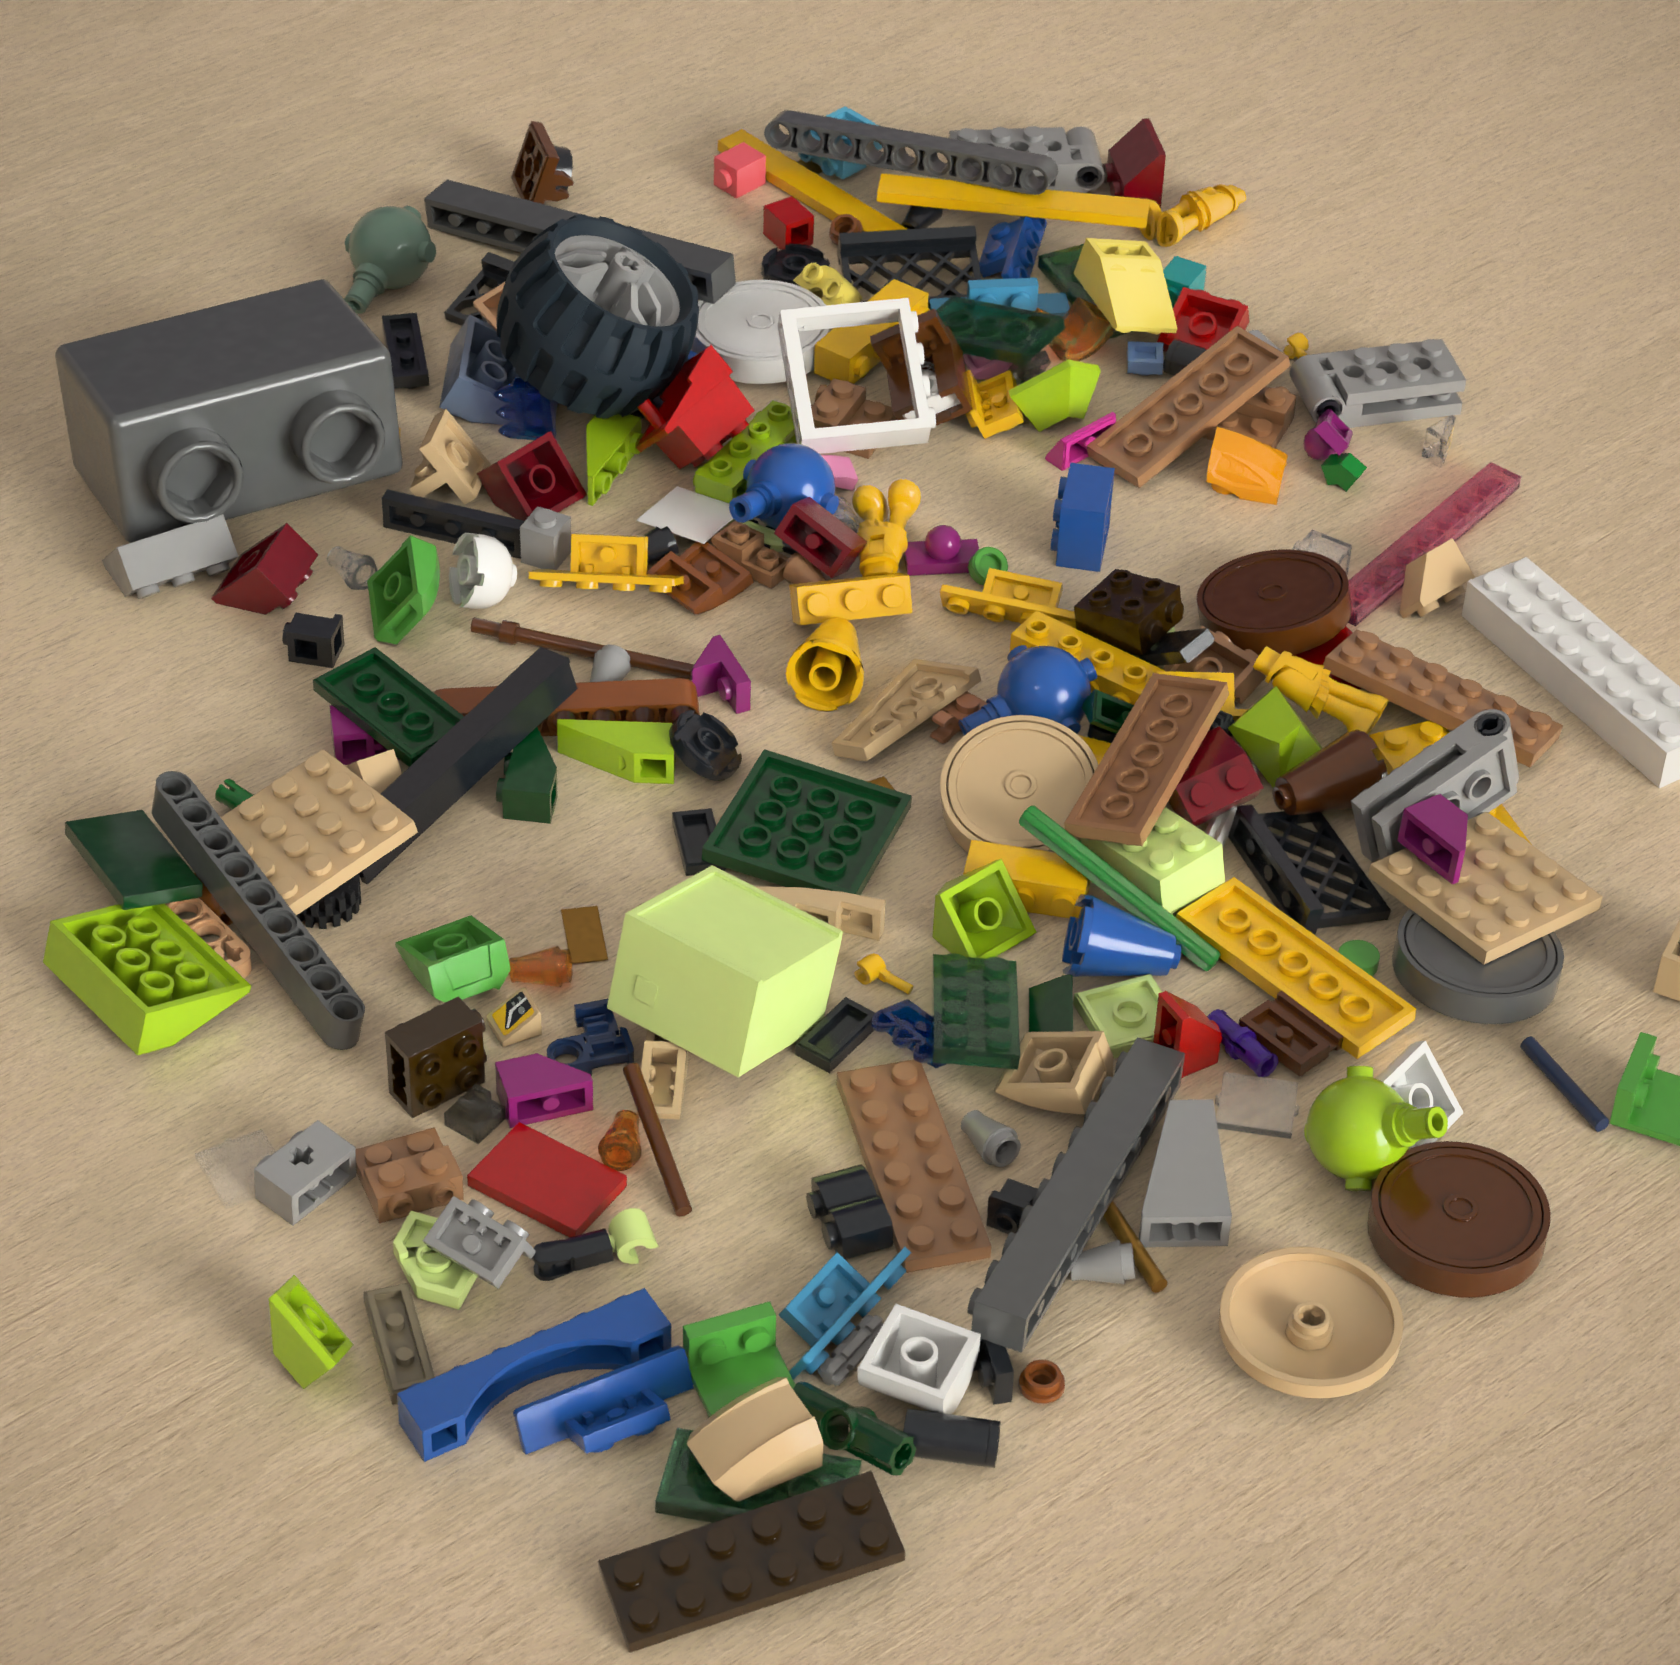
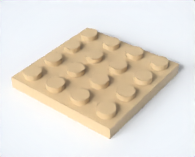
M325 749L309 757L306 761L220 817L296 916L418 833L414 820Z
M1487 812L1473 817L1467 822L1466 850L1458 883L1452 885L1407 848L1371 863L1368 874L1370 879L1483 965L1600 910L1603 896L1586 885L1585 882L1579 880L1557 864L1556 861L1546 856L1526 839L1520 837Z

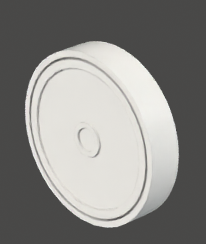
M775 280L736 282L716 303L698 301L699 319L691 349L693 352L699 353L709 345H712L733 370L729 375L733 381L749 384L785 382L786 376L777 328L780 310L826 306V304L807 289L787 282ZM831 328L798 331L805 374L814 370L815 344L828 334Z

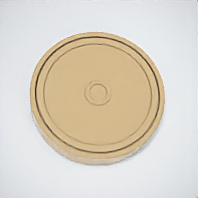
M1013 715L983 723L972 729L956 743L944 763L940 780V792L945 824L954 840L967 853L969 852L971 840L1053 852L1020 826L1019 819L1023 812L1033 805L1065 829L1064 822L1098 767L1096 757L1078 734L1068 727L1047 718L1032 715Z

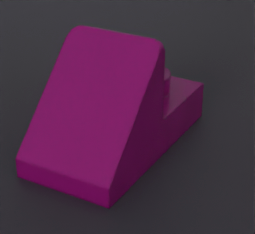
M721 635L713 636L692 668V682L696 685L698 697L719 692L723 701L727 700L736 714L749 711L751 680Z

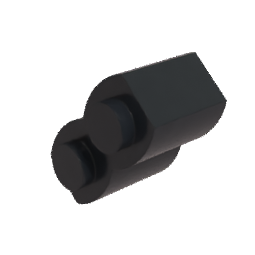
M862 1164L811 1178L812 1192L806 1194L807 1205L812 1218H820L822 1222V1234L829 1250L834 1248L836 1253L838 1252L844 1259H849L893 1246L892 1220L884 1202L877 1195L867 1170Z

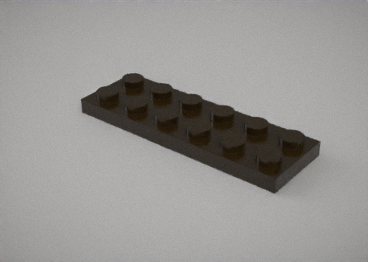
M868 1471L599 1560L598 1565L629 1653L905 1561V1549L872 1471Z

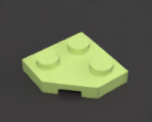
M410 1211L393 1241L394 1255L417 1298L459 1310L478 1276L429 1248L423 1242L438 1218Z

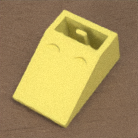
M1086 238L1073 274L1110 322L1111 326L1121 333H1130L1131 331L1148 332L1154 335L1176 333L1177 325L1161 261L1146 241Z

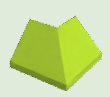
M1066 360L1012 388L1008 392L1012 400L1038 432L1067 417L1084 419L1101 371L1099 365Z
M1277 686L1266 693L1228 727L1272 788L1275 787L1278 777L1323 748Z
M1002 859L993 861L946 882L935 895L932 937L971 970L978 968L1037 933Z
M295 1275L288 1279L269 1298L273 1354L304 1389L333 1368L354 1344Z

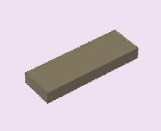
M408 1283L363 1292L364 1304L392 1405L398 1403L397 1393L408 1389L416 1383H423L435 1377Z

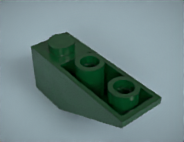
M536 727L513 748L512 752L505 756L504 775L506 776L505 778L498 779L496 801L502 802L503 819L550 824L558 798L557 767L538 727Z

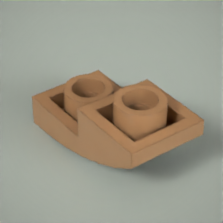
M734 520L712 537V544L748 570L752 578L757 582L772 589L784 580L785 562L789 557L765 547L764 533Z

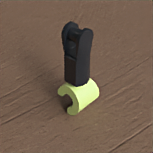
M637 1208L625 1209L611 1220L608 1233L603 1228L567 1239L537 1244L533 1248L536 1253L532 1257L535 1262L534 1275L539 1280L551 1281L573 1271L614 1261V1252L617 1253L619 1260L624 1263L639 1264V1258L634 1247L645 1246L648 1249L658 1248V1244L645 1212Z

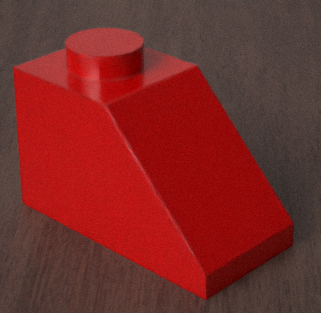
M1167 991L1159 993L1153 1043L1185 1053L1182 1078L1217 1064L1222 1033L1216 1022L1209 1020L1198 1006Z

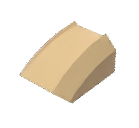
M1104 1031L1026 1032L1011 1055L994 1091L1028 1106L1048 1111L1085 1115L1090 1102H1098L1105 1078L1107 1076L1113 1077L1114 1057Z
M776 1377L737 1397L700 1424L689 1435L686 1443L712 1483L738 1502L822 1467L823 1440L815 1417L811 1416L786 1377Z

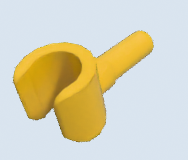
M1297 332L1287 338L1289 345L1284 348V354L1288 355L1289 359L1295 357L1299 359L1307 355L1305 351L1309 348V343L1304 334Z
M869 954L856 963L860 968L854 972V975L864 985H868L878 978L908 995L914 987L888 971L885 962L878 954Z

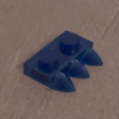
M514 378L513 384L505 385L493 393L494 397L508 403L499 408L496 414L505 420L511 421L498 429L499 433L513 439L536 440L551 431L556 438L557 430L553 400L550 401L543 397L529 382H524L521 378Z
M909 999L881 1009L872 1017V1028L877 1032H887L891 1035L892 1043L895 1046L910 1049L913 1052L914 1060L917 1062L927 1063L937 1069L965 1056L968 1042Z

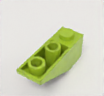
M629 414L624 417L614 415L608 419L597 418L595 415L586 425L588 505L593 506L602 494H607L618 474H623L631 458L635 454L638 455L640 453L636 448L643 436V433H641L640 417Z
M557 719L558 753L633 783L674 784L676 753L670 743L669 736L672 723Z

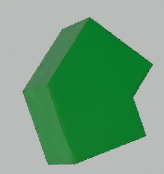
M1351 453L1330 454L1321 465L1327 484L1339 485L1346 492L1367 468Z

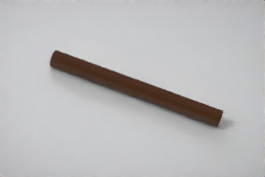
M630 1063L623 1068V1073L675 1215L678 1217L688 1215L692 1211V1207L638 1063Z

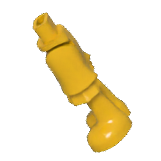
M1218 184L1213 186V188L1209 186L1187 192V194L1181 196L1180 202L1176 206L1165 211H1161L1159 205L1155 201L1150 200L1147 227L1138 229L1146 239L1153 240L1157 238L1158 244L1166 248L1177 244L1183 236L1193 229L1199 232L1203 229L1207 230L1215 221L1231 214L1238 208L1240 203L1245 202L1246 193L1234 185Z
M907 479L894 481L889 486L888 504L883 493L872 485H863L855 490L852 498L853 509L865 520L859 523L857 534L867 541L858 555L860 562L859 570L863 577L897 573L898 564L903 553L908 548L907 532L904 529L907 521L915 513L921 501V492L912 481ZM889 509H890V520H889V522H888L887 519H888V514H889Z
M1266 646L1252 667L1267 676L1265 682L1268 684L1273 680V687L1277 686L1285 697L1299 705L1306 713L1310 710L1313 716L1318 719L1323 711L1341 721L1347 727V732L1357 729L1368 735L1378 722L1389 701L1381 695L1367 693L1352 686L1339 683L1329 677L1331 671L1323 669L1324 665L1313 664L1297 656H1292V653L1285 650L1279 654Z

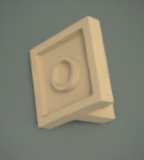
M444 409L434 416L419 450L423 453V460L414 471L415 477L409 489L415 496L424 497L447 483L463 504L466 505L477 497L482 486V482L476 473L487 468L491 463L449 411Z

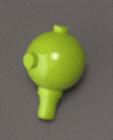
M1349 1066L1347 1067L1346 1078L1335 1081L1327 1086L1314 1100L1309 1110L1304 1135L1318 1162L1330 1173L1345 1179V1190L1371 1191L1372 1180L1377 1178L1383 1167L1400 1159L1408 1148L1420 1139L1443 1137L1447 1131L1448 1120L1446 1113L1440 1107L1416 1108L1409 1103H1405L1391 1086L1373 1078V1067Z

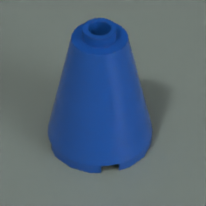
M1081 894L1078 897L1074 906L1082 907L1078 918L1070 916L1062 954V962L1070 963V965L1063 969V974H1072L1073 977L1143 976L1147 974L1166 976L1170 968H1177L1181 957V945L1176 944L1175 935L1092 895Z

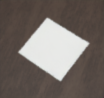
M677 486L636 521L653 527L657 526L660 529L667 526L673 534L705 544L734 518L730 514L729 503Z

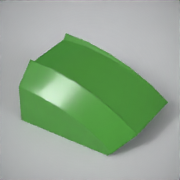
M410 535L394 555L367 580L373 631L377 641L398 644L431 609L437 596L440 581L439 557L435 545Z
M472 915L395 943L401 957L416 979L434 998L444 1003L458 996L463 1000L493 988L500 990L511 970L505 940Z

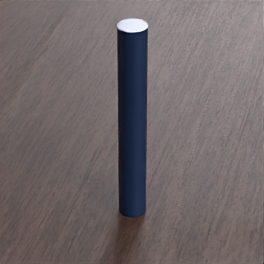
M1532 1036L1522 1041L1520 1048L1597 1132L1604 1130L1609 1125V1119Z

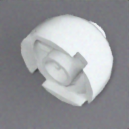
M464 533L459 537L452 555L459 556L457 568L450 567L449 589L453 602L455 604L462 602L459 607L471 609H486L498 604L507 595L510 587L514 586L517 578V568L512 562L510 553L505 545L494 537L474 533Z

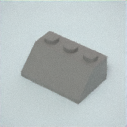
M222 514L207 522L192 523L119 546L107 555L102 562L124 596L136 593L138 599L160 592L158 586L172 582L174 588L195 581L194 574L207 571L208 576L225 572L230 569L229 563L239 556L225 517Z

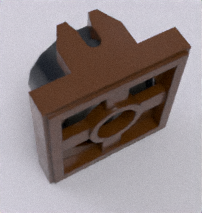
M531 121L511 176L521 199L544 204L545 200L557 202L568 199L570 195L568 187L574 184L572 179L573 160L571 151L567 147L555 146L551 142L543 123Z

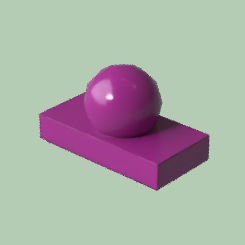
M1327 409L1319 416L1316 426L1305 435L1303 441L1304 450L1312 459L1325 461L1330 454L1337 453L1340 455L1349 447L1353 431L1331 409Z
M935 526L927 533L925 541L908 542V548L903 553L907 575L969 573V561L979 550L978 540L961 539L958 532L951 526Z

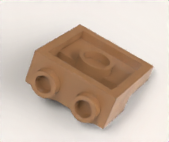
M835 378L828 386L824 384L819 386L815 403L811 404L815 428L897 420L893 414L892 407L880 402L866 400L865 387ZM877 448L844 452L869 459Z
M1265 386L1203 436V438L1213 441L1216 429L1219 427L1240 433L1272 448H1276L1294 419L1297 395L1291 394L1288 389L1282 386L1275 388Z
M1211 630L1210 632L1215 638L1214 642L1191 662L1165 665L1163 668L1165 671L1234 673L1235 701L1241 705L1266 678L1264 674L1252 668L1258 658L1254 651L1250 649L1242 650L1234 645L1224 633L1220 631L1214 633Z
M435 1127L356 1149V1173L379 1223L406 1217L410 1211L421 1212L448 1205L453 1196L460 1200L464 1199L463 1175L449 1146H443Z

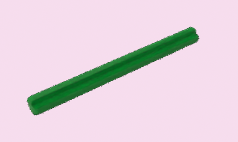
M1031 805L1023 812L1019 819L1020 826L1131 914L1175 935L1176 944L1181 945V953L1203 971H1209L1218 962L1221 954L1216 948L1039 808Z

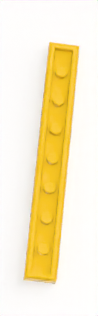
M743 129L718 140V151L721 153L744 142L766 155V181L832 221L839 215L849 214L861 222L863 232L907 229Z
M881 173L877 190V202L1135 228L1147 227L1150 199L1048 189L1039 195H1031L952 180Z

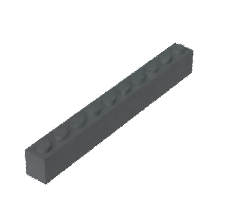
M448 179L424 198L428 228L521 253L537 235L561 219L568 220L574 215H582ZM638 229L644 236L664 246L677 263H681L684 266L692 285L696 286L698 300L714 304L736 284L733 253Z
M1138 1037L1129 1052H1121L1116 1063L1114 1076H1107L1102 1084L1098 1102H1090L1082 1128L1078 1126L1074 1128L1067 1152H1060L1058 1154L1050 1180L1044 1178L1041 1181L1036 1194L1035 1204L1025 1207L1017 1233H1009L1000 1261L994 1259L991 1262L986 1274L984 1287L982 1289L975 1288L971 1295L967 1313L973 1315L971 1331L981 1334V1339L1020 1353L1023 1352L1168 1108L1169 1101L1173 1099L1181 1085L1185 1053Z

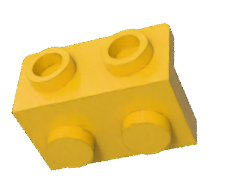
M971 370L966 371L973 410L965 414L971 427H978L984 439L1002 431L1011 430L1016 425L1024 422L1021 409L1012 400L1008 392L1017 386L1016 379L1011 370L980 383H977Z

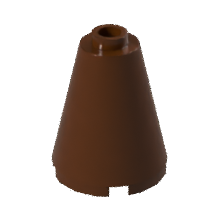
M1357 729L1346 732L1278 777L1272 792L1276 806L1280 810H1284L1288 815L1352 810L1351 800L1357 797L1363 790L1370 788L1388 775L1384 759L1377 761L1372 752V749L1378 748L1374 740L1365 732Z

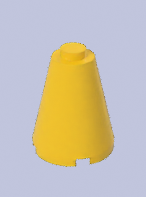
M834 617L824 621L792 653L786 668L788 685H791L796 693L795 697L805 706L818 711L837 710L839 706L847 703L849 705L855 701L861 692L864 682V670L857 634L854 626L846 619Z

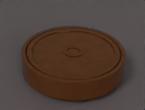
M1268 550L1239 557L1225 563L1210 573L1201 583L1197 592L1200 627L1204 626L1214 633L1220 631L1242 650L1250 649L1258 656L1266 646L1279 654L1285 650L1292 653V655L1316 648L1340 633L1348 623L1352 609L1349 581L1344 569L1337 562L1326 556L1303 550Z
M1453 1141L1433 1142L1408 1149L1396 1162L1382 1168L1372 1190L1368 1213V1232L1374 1249L1384 1263L1397 1275L1413 1285L1446 1296L1462 1298L1485 1297L1516 1287L1536 1270L1544 1254L1551 1213L1547 1196L1541 1185L1527 1169L1512 1158L1493 1149L1472 1143Z

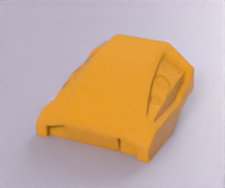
M1217 427L1211 448L1206 482L1211 483L1212 489L1220 494H1234L1242 500L1277 505L1288 455L1279 449L1272 448L1248 436Z

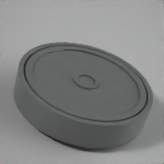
M1411 909L1404 914L1399 923L1392 955L1393 969L1397 979L1415 999L1446 1016L1480 1024L1513 1023L1539 1014L1552 1002L1556 995L1564 963V952L1561 942L1555 932H1551L1483 965Z

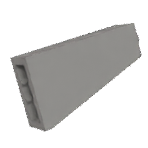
M1213 1099L1170 1100L1142 1208L1139 1240L1144 1247L1228 1246L1232 1214Z

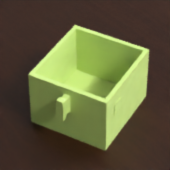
M712 865L625 913L607 1009L730 1074L740 1077L804 1037L824 1018L843 931Z

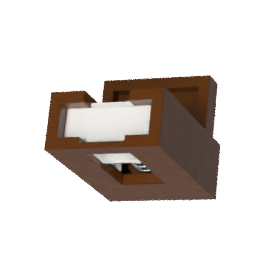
M935 308L918 315V332L915 333L916 343H922L924 349V364L921 365L922 375H928L930 396L926 397L928 408H934L936 426L973 410L964 356L949 326L945 327ZM899 324L870 336L873 349L887 371L892 411L897 420L915 419Z

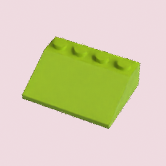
M117 904L50 921L43 963L137 1056L175 1045L250 993L251 985L166 904L123 910Z

